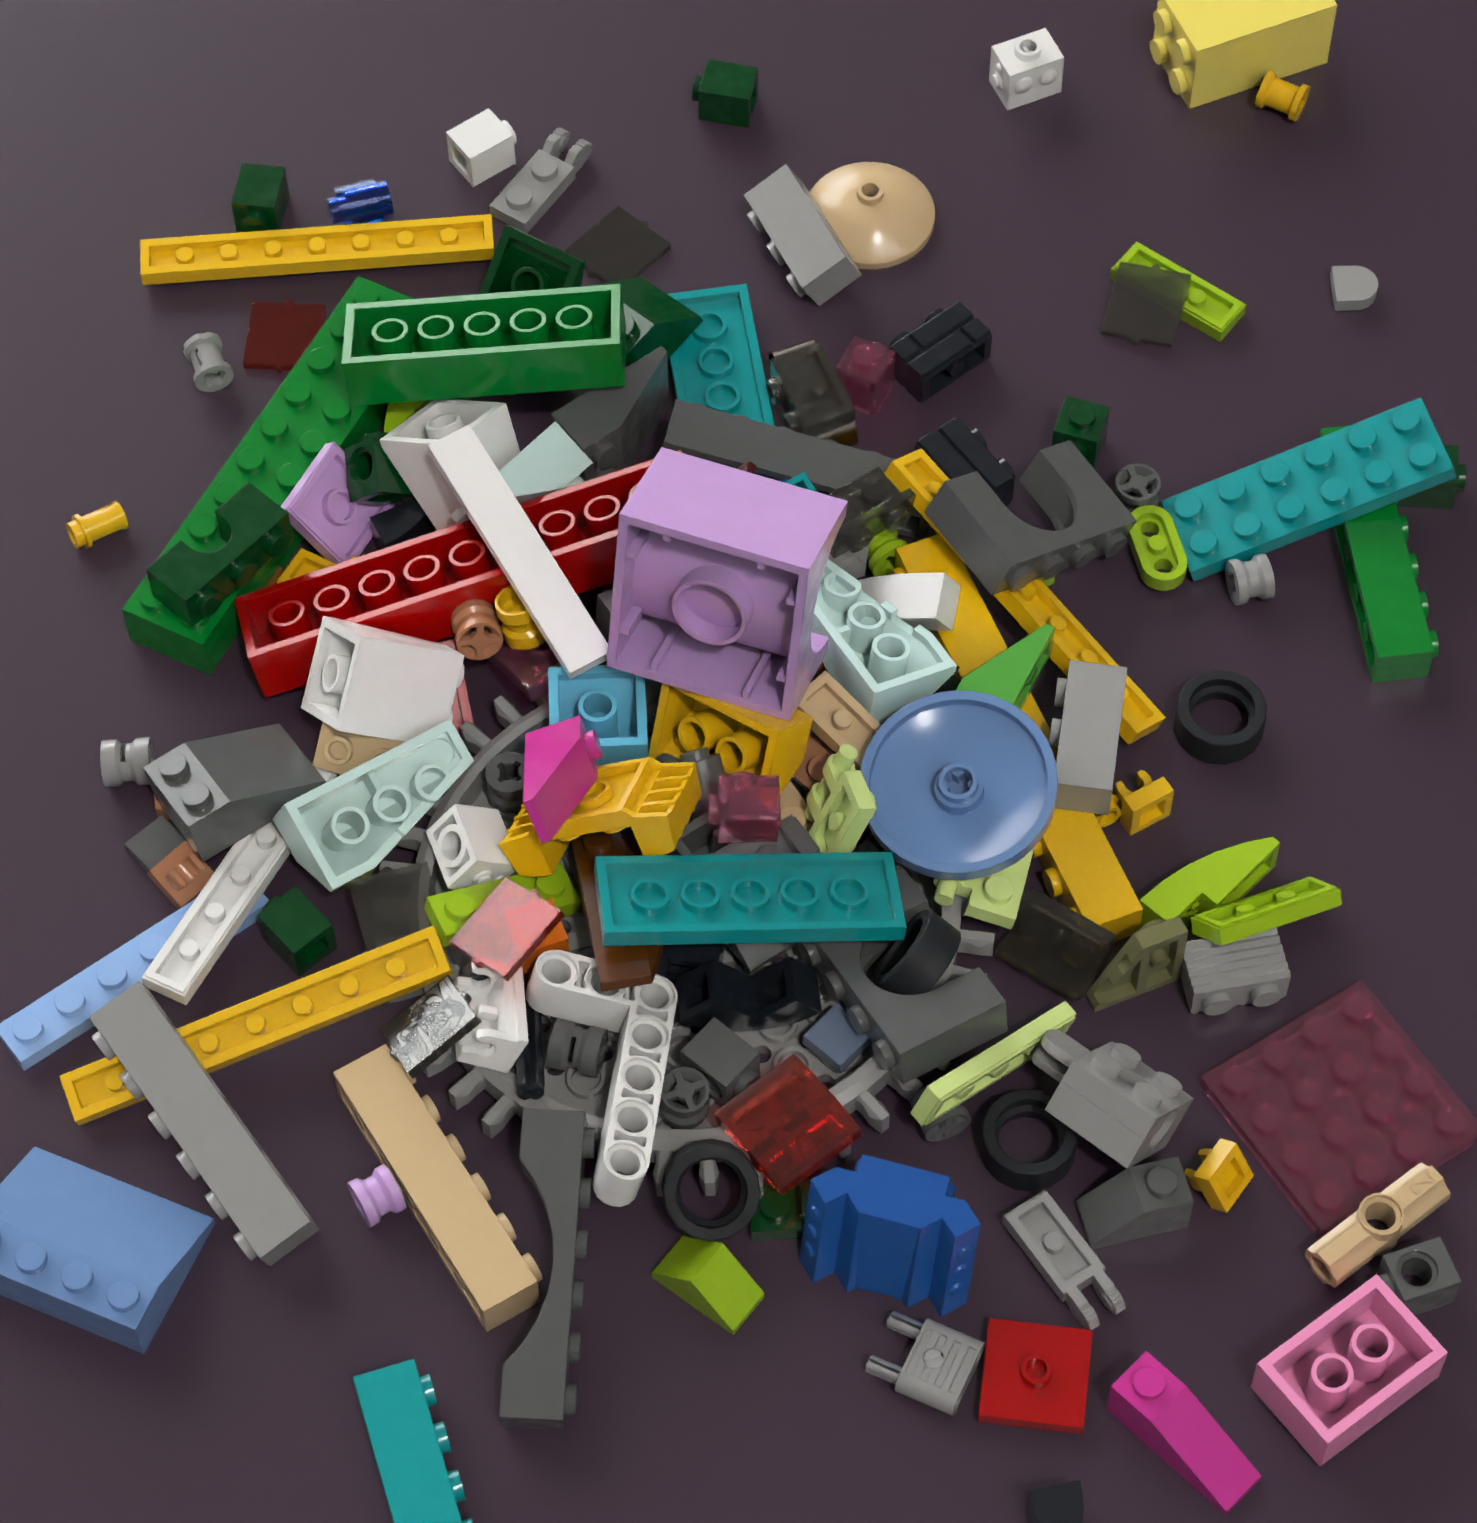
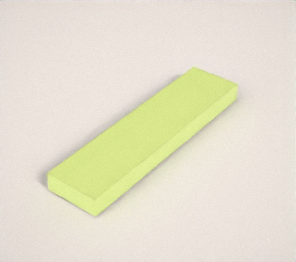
M1066 1001L1052 1008L928 1085L910 1112L911 1115L921 1126L933 1122L1030 1061L1037 1047L1042 1046L1041 1040L1046 1031L1054 1029L1066 1033L1075 1020L1077 1013Z

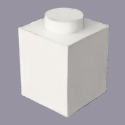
M489 108L446 132L449 161L472 187L516 163L514 144L517 143L516 134L507 121H500Z

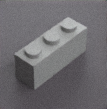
M787 164L744 194L753 209L747 214L749 219L761 235L768 233L772 241L766 246L781 266L788 265L791 273L786 278L801 298L808 294L820 306L862 276L803 181Z
M1070 660L1068 678L1057 679L1054 706L1064 708L1062 719L1052 718L1049 739L1050 747L1058 748L1057 760H1055L1058 777L1056 809L1109 815L1128 667Z

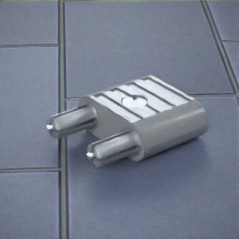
M892 1311L887 1319V1328L915 1339V1343L903 1368L871 1355L868 1362H866L865 1371L895 1384V1392L950 1416H954L981 1359L985 1342L927 1318L922 1323Z

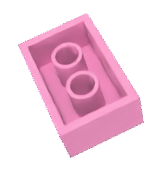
M1376 1274L1259 1361L1256 1365L1251 1388L1321 1467L1437 1379L1448 1352Z

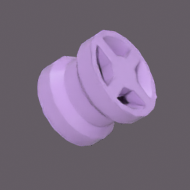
M385 1164L376 1167L372 1176L364 1180L355 1178L347 1182L352 1200L369 1228L379 1224L381 1216L389 1212L398 1214L407 1209L400 1188Z

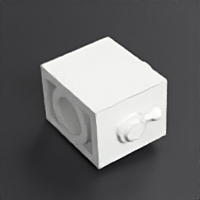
M1046 28L991 46L989 82L1007 111L1061 92L1064 56Z
M454 804L426 831L447 888L460 889L509 877L516 871L499 847V843L507 835V830L498 809Z

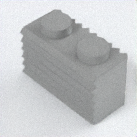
M1276 927L1223 946L1204 938L1187 941L1180 979L1190 1013L1196 1014L1201 1011L1207 1015L1214 1016L1226 1013L1238 1004L1243 1006L1250 1003L1257 1007L1275 1004L1287 995L1291 974Z

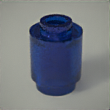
M374 178L334 187V197L326 198L333 224L375 223L384 221V216L394 214L386 180L375 182Z

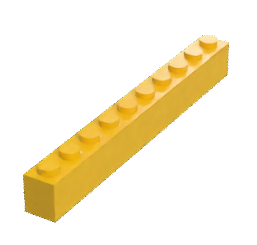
M939 534L896 548L895 568L890 570V575L945 573L961 586L953 630H928L935 636L956 665L960 667L956 676L962 679L1008 649L965 564ZM1030 692L1021 710L1037 724L1049 742L1051 730ZM1051 747L1054 758L1057 760L1058 748ZM1055 808L1048 829L1034 847L1032 858L1038 857L1044 869L1042 877L1049 895L1052 898L1058 896L1064 908L1062 916L1068 933L1071 937L1078 936L1085 952L1132 936L1140 929L1143 908L1094 813Z

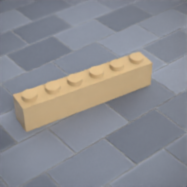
M384 1044L334 1071L333 1075L338 1096L380 1163L385 1164L393 1175L405 1203L485 1331L492 1330L539 1303L538 1282L543 1280V1277L535 1260L528 1252L521 1256L513 1241L517 1239V1236L510 1221L503 1212L498 1215L494 1214L487 1201L491 1200V1195L485 1182L477 1172L470 1176L462 1163L466 1160V1156L457 1138L452 1133L447 1136L443 1134L437 1124L441 1121V1117L432 1099L427 1094L420 1098L413 1087V1084L417 1081L407 1060L403 1056L396 1059L387 1044Z

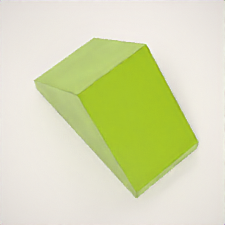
M682 1236L651 1273V1277L732 1335L736 1333L765 1297L762 1289L727 1247L720 1242H710Z

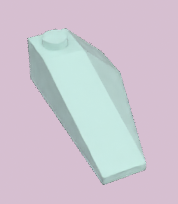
M828 559L817 595L811 632L829 637L828 650L822 661L828 673L883 725L888 718L905 705L931 695L956 672L957 665L930 631L920 624L913 628L897 616L898 608L886 600L882 604L878 603L861 590L860 581Z
M449 719L285 803L272 820L296 862L332 892L372 871L474 762V759Z

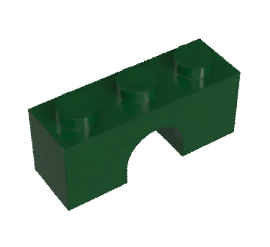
M250 482L215 510L220 536L227 542L224 547L214 552L202 553L191 549L180 540L146 569L152 595L191 627L203 617H208L215 613L225 598L238 587L247 585L262 566L270 559L282 555L290 542L294 540L289 513Z

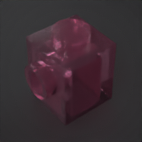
M854 336L835 368V382L848 407L876 417L895 383V351L888 349L881 343L869 342Z
M740 771L730 775L719 776L717 794H708L707 803L708 824H717L718 843L778 842L781 823L779 775H755L751 772Z

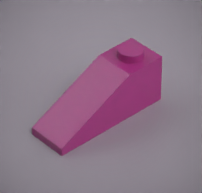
M580 715L525 734L523 803L541 844L553 839L598 779V759L603 758L602 746L595 730H586Z
M1147 1351L1111 1385L1106 1410L1225 1516L1261 1479V1474L1190 1389Z

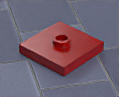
M989 1318L978 1422L1083 1435L1093 1330Z

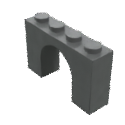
M1071 440L1039 450L1019 479L1021 484L1048 515L1055 527V531L1034 527L1015 516L977 471L945 481L924 511L991 595L1008 589L1018 591L1033 580L1041 577L1044 580L1051 579L1063 569L1074 566L1076 569L1081 568L1092 559L1105 555L1107 558L1111 557L1125 547L1128 542L1126 536L1137 522Z
M902 867L896 870L907 925L916 915L924 910H929L928 899ZM893 940L797 942L805 963L810 966L816 965L822 973V980L830 997L834 1001L841 999L847 1007V1015L854 1030L860 1036L866 1033L872 1042L873 1052L884 1070L891 1068L902 1084L1008 1031L1006 1000L980 967L929 992L916 995H901L879 988L866 976V972L871 964L886 952Z

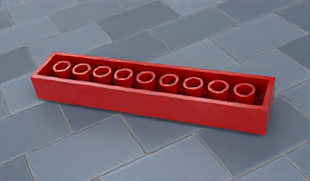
M654 459L519 503L576 594L614 582L619 513ZM467 520L236 597L234 600L249 662L264 697L268 698L307 684L323 616L436 642L455 635L450 619L452 612L457 606L465 601L477 599L487 601L495 608L494 601L497 594L511 584L471 520Z

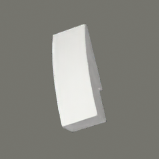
M945 573L892 574L858 580L861 582V590L880 604L886 600L898 608L897 616L913 628L920 624L927 630H953L961 586Z

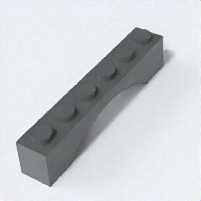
M523 1108L519 1159L523 1172L537 1190L548 1213L553 1240V1266L548 1293L538 1319L523 1343L503 1364L499 1418L503 1427L566 1430L567 1415L577 1414L578 1383L569 1382L571 1363H580L582 1331H573L574 1312L584 1311L586 1282L585 1280L577 1279L578 1260H587L589 1250V1229L581 1228L582 1209H591L593 1179L584 1178L585 1158L594 1159L596 1151V1128L588 1127L585 1111Z

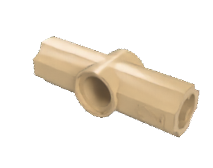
M1420 1162L1381 1193H1373L1365 1197L1355 1213L1306 1250L1305 1257L1311 1266L1312 1272L1324 1284L1327 1283L1336 1288L1374 1257L1383 1256L1391 1252L1401 1236L1449 1200L1451 1192L1447 1188L1444 1178L1432 1165L1427 1166ZM1370 1219L1381 1220L1387 1224L1389 1229H1375L1367 1221Z

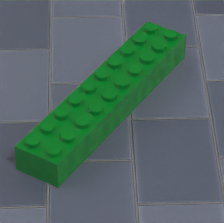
M360 276L356 278L158 559L180 540L191 549L202 553H210L221 549L227 542L220 536L215 510L248 482L281 507L326 443L335 442L344 451V448L362 442L363 435L378 432L385 421L388 403L350 406L341 364L346 304L413 298ZM291 525L294 540L290 542L286 551L279 557L270 559L256 572L254 578L247 585L238 587L222 601L215 613L208 617H203L193 627L152 595L148 575L146 574L122 608L130 640L210 675L241 631L234 598L265 588L279 567H285L304 537Z

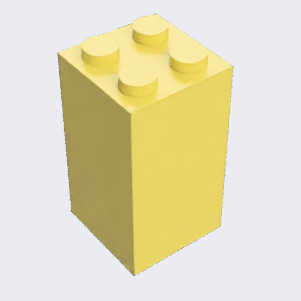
M1158 0L1157 10L1153 13L1155 29L1153 40L1150 41L1151 55L1155 63L1158 65L1162 64L1167 72L1173 92L1176 95L1180 94L1188 108L1191 109L1260 86L1269 70L1276 72L1277 78L1281 79L1327 63L1337 3L1335 0Z

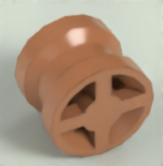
M473 599L463 602L452 612L450 621L453 633L455 634L458 651L465 655L464 657L471 660H482L493 656L499 651L504 638L501 627L498 624L499 620L496 609L491 603Z

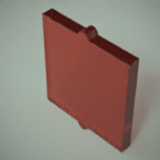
M291 299L286 300L285 303L253 301L243 359L244 369L276 370L278 374L284 373L285 370L291 371L324 325L325 304L293 303Z
M505 877L449 942L454 948L472 958V962L477 968L484 966L506 981H509L565 915L560 909L543 900L536 889L529 891Z

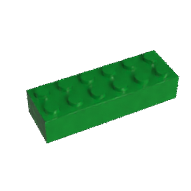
M621 284L346 304L341 364L350 406L626 386V321Z

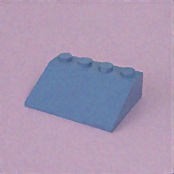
M34 1146L0 1184V1295L145 1354L216 1223L215 1219Z

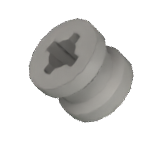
M1256 554L1250 561L1241 562L1238 559H1232L1226 562V584L1234 605H1244L1250 598L1259 597L1262 600L1274 598L1275 579L1271 563L1266 554Z

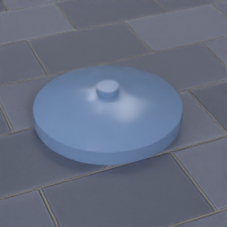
M939 692L905 705L888 718L877 730L865 751L860 769L869 791L875 797L877 809L873 818L869 821L868 827L877 842L886 852H892L893 858L902 865L920 874L938 879H977L1000 872L1015 864L1027 855L1041 840L1048 829L1056 808L1058 796L1057 768L1053 751L1047 738L1037 724L1015 705L1001 698L981 692Z

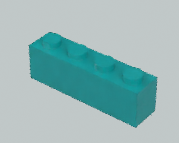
M411 1359L354 1376L353 1380L393 1523H473L472 1518L461 1520L457 1503L465 1501L466 1498L457 1469L447 1472L442 1456L452 1452L443 1421L435 1424L432 1422L428 1407L437 1405V1400L430 1375L427 1374L419 1377L415 1360Z

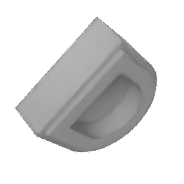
M1357 265L1331 266L1330 282L1335 311L1361 310L1373 304L1379 284L1376 275L1371 270Z

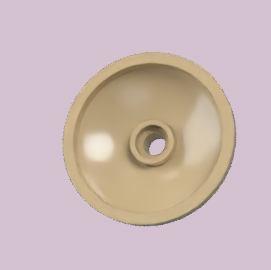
M880 162L848 164L823 176L810 191V194L858 269H882L901 264L920 252L932 235L935 223V206L931 194L917 177L897 166Z

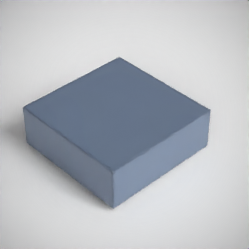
M837 1003L803 1035V1045L840 1074L872 1043L866 1033L860 1036L854 1030L847 1011Z

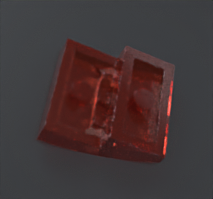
M792 1054L714 1112L718 1125L748 1154L754 1168L782 1196L863 1136L860 1127L845 1108L795 1054Z

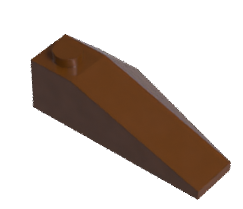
M603 831L590 833L584 837L572 840L578 890L601 991L652 984L663 954V945L603 946L594 877L595 856H643L638 843L621 831L613 834H606Z

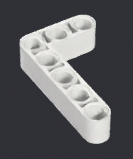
M549 950L543 952L535 963L526 988L528 1004L535 1011L544 1015L619 1033L593 1177V1190L596 1196L605 1204L615 1207L629 1205L635 1200L650 1164L678 999L677 990L674 984L667 978L655 974L652 984L602 992L594 958L562 950Z

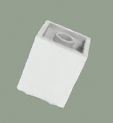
M457 399L433 400L380 439L382 449L436 530L461 523L456 522L450 516L461 504L428 453V445L470 424L497 469L501 470L520 453L506 403Z
M323 616L301 708L337 731L406 742L449 719L453 720L451 708L456 688L461 685L464 677L463 660L465 655L444 644Z

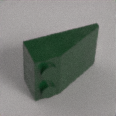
M505 225L479 294L581 287L585 261L511 225Z

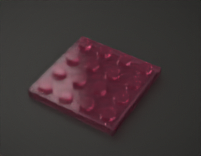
M1362 980L1202 1075L1200 1078L1199 1086L1319 1239L1355 1213L1365 1197L1373 1193H1381L1418 1163L1422 1162L1427 1166L1432 1165L1436 1169L1477 1143V1120Z

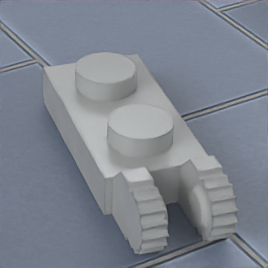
M560 127L554 130L553 134H550L546 139L543 149H539L489 205L490 214L502 222L528 233L575 180V174L586 163L592 151L591 143L582 138L581 140L579 139L569 149L565 161H562L558 157L566 148L570 134Z
M1043 1190L1003 1215L1002 1224L1062 1302L1066 1300L1070 1312L1079 1321L1083 1329L1093 1330L1100 1325L1094 1308L1080 1292L1090 1284H1092L1096 1295L1109 1312L1116 1315L1126 1308L1124 1299L1105 1273L1106 1267L1047 1190Z

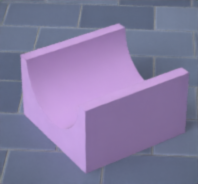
M661 447L619 513L606 666L790 721L828 650L829 637L811 632L812 621L822 576L837 533L846 517L848 501Z

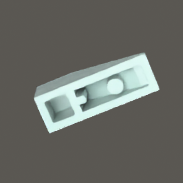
M555 421L499 472L518 502L522 503L585 482L580 477V474L593 462ZM462 506L450 515L456 522L470 520Z

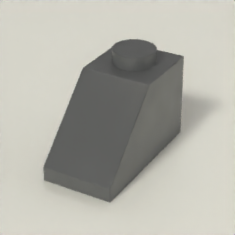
M1179 1156L1125 1169L1077 1199L1076 1207L1088 1245L1093 1250L1187 1228L1194 1200Z

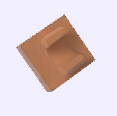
M185 840L146 874L179 910L204 888L214 874V871L206 862L200 859L191 845Z

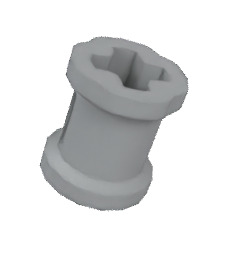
M212 332L195 334L184 343L183 353L185 359L192 363L195 370L193 376L195 386L203 392L221 390L228 386L234 377L231 365L224 361L221 353L222 340L217 334Z

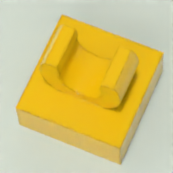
M1143 770L1138 771L1135 782L1140 789L1134 792L1129 791L1122 781L1116 783L1115 795L1121 801L1120 805L1122 806L1119 822L1129 836L1170 815L1174 789L1164 776L1152 782L1147 772Z
M1220 1138L1213 1149H1200L1198 1155L1203 1163L1197 1171L1187 1168L1184 1173L1191 1187L1197 1191H1202L1212 1209L1228 1213L1254 1174L1237 1143Z

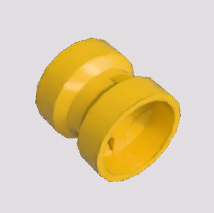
M510 585L502 589L497 594L494 603L498 618L502 622L501 626L505 642L516 650H528L543 644L546 640L513 587Z

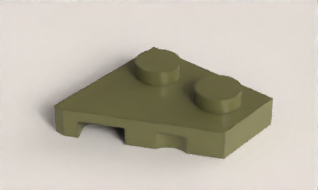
M1180 916L1166 921L1161 919L1150 921L1130 937L1086 993V998L1094 1013L1180 980L1188 930Z

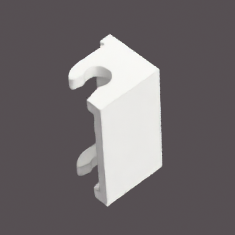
M484 960L473 961L471 963L472 972L477 975H486L488 978L477 981L471 977L457 976L453 982V986L474 1015L462 1027L459 1028L457 1025L455 1028L456 1060L508 1073L529 1042L523 967L515 964L509 967Z

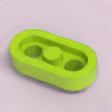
M1144 505L1138 507L1131 513L1137 522L1126 537L1141 579L1146 585L1155 590L1168 591L1175 589L1185 579L1188 560L1171 515L1159 506ZM1151 532L1155 535L1148 537L1143 535V533ZM1158 569H1165V570H1167L1168 572H1167V573H1162V572H1159V571H1157V570H1158Z

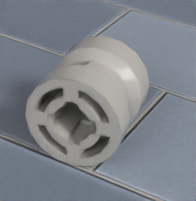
M151 737L135 738L132 743H121L117 739L101 741L100 763L105 788L120 787L127 781H135L138 785H150L143 767L155 760Z

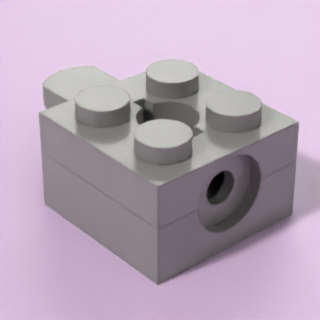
M1052 1029L1046 1031L1041 1040L1042 1046H1038L1031 1057L1034 1065L1060 1082L1045 1110L1127 1169L1166 1147L1194 1099L1182 1090L1183 1087L1177 1079L1167 1073L1154 1071L1141 1061V1056L1137 1051L1122 1043L1111 1041L1093 1051H1089L1064 1032Z

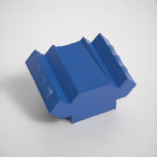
M862 1154L861 1159L856 1161L853 1171L835 1167L811 1179L799 1260L813 1283L835 1273L846 1293L855 1288L864 1289L902 1300L906 1308L929 1298L940 1317L966 1304L981 1223L965 1200L954 1198L956 1188L950 1182L949 1176Z

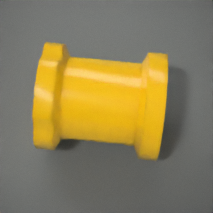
M1269 70L1257 93L1255 106L1261 109L1264 106L1271 107L1288 114V119L1296 122L1306 105L1310 86L1304 83L1301 86L1294 85L1277 78V73Z

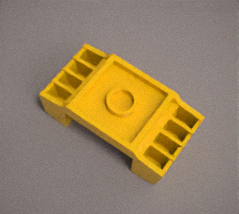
M644 757L599 765L598 779L551 841L541 844L526 807L522 804L519 814L514 817V822L511 828L507 829V835L504 840H501L499 847L519 876L528 877L552 875L571 840L590 833L603 831L606 834H613L622 831L626 827H631L643 856L670 853L675 850L685 826L689 823L692 812L695 811L698 800L702 797L696 763H661L652 757Z

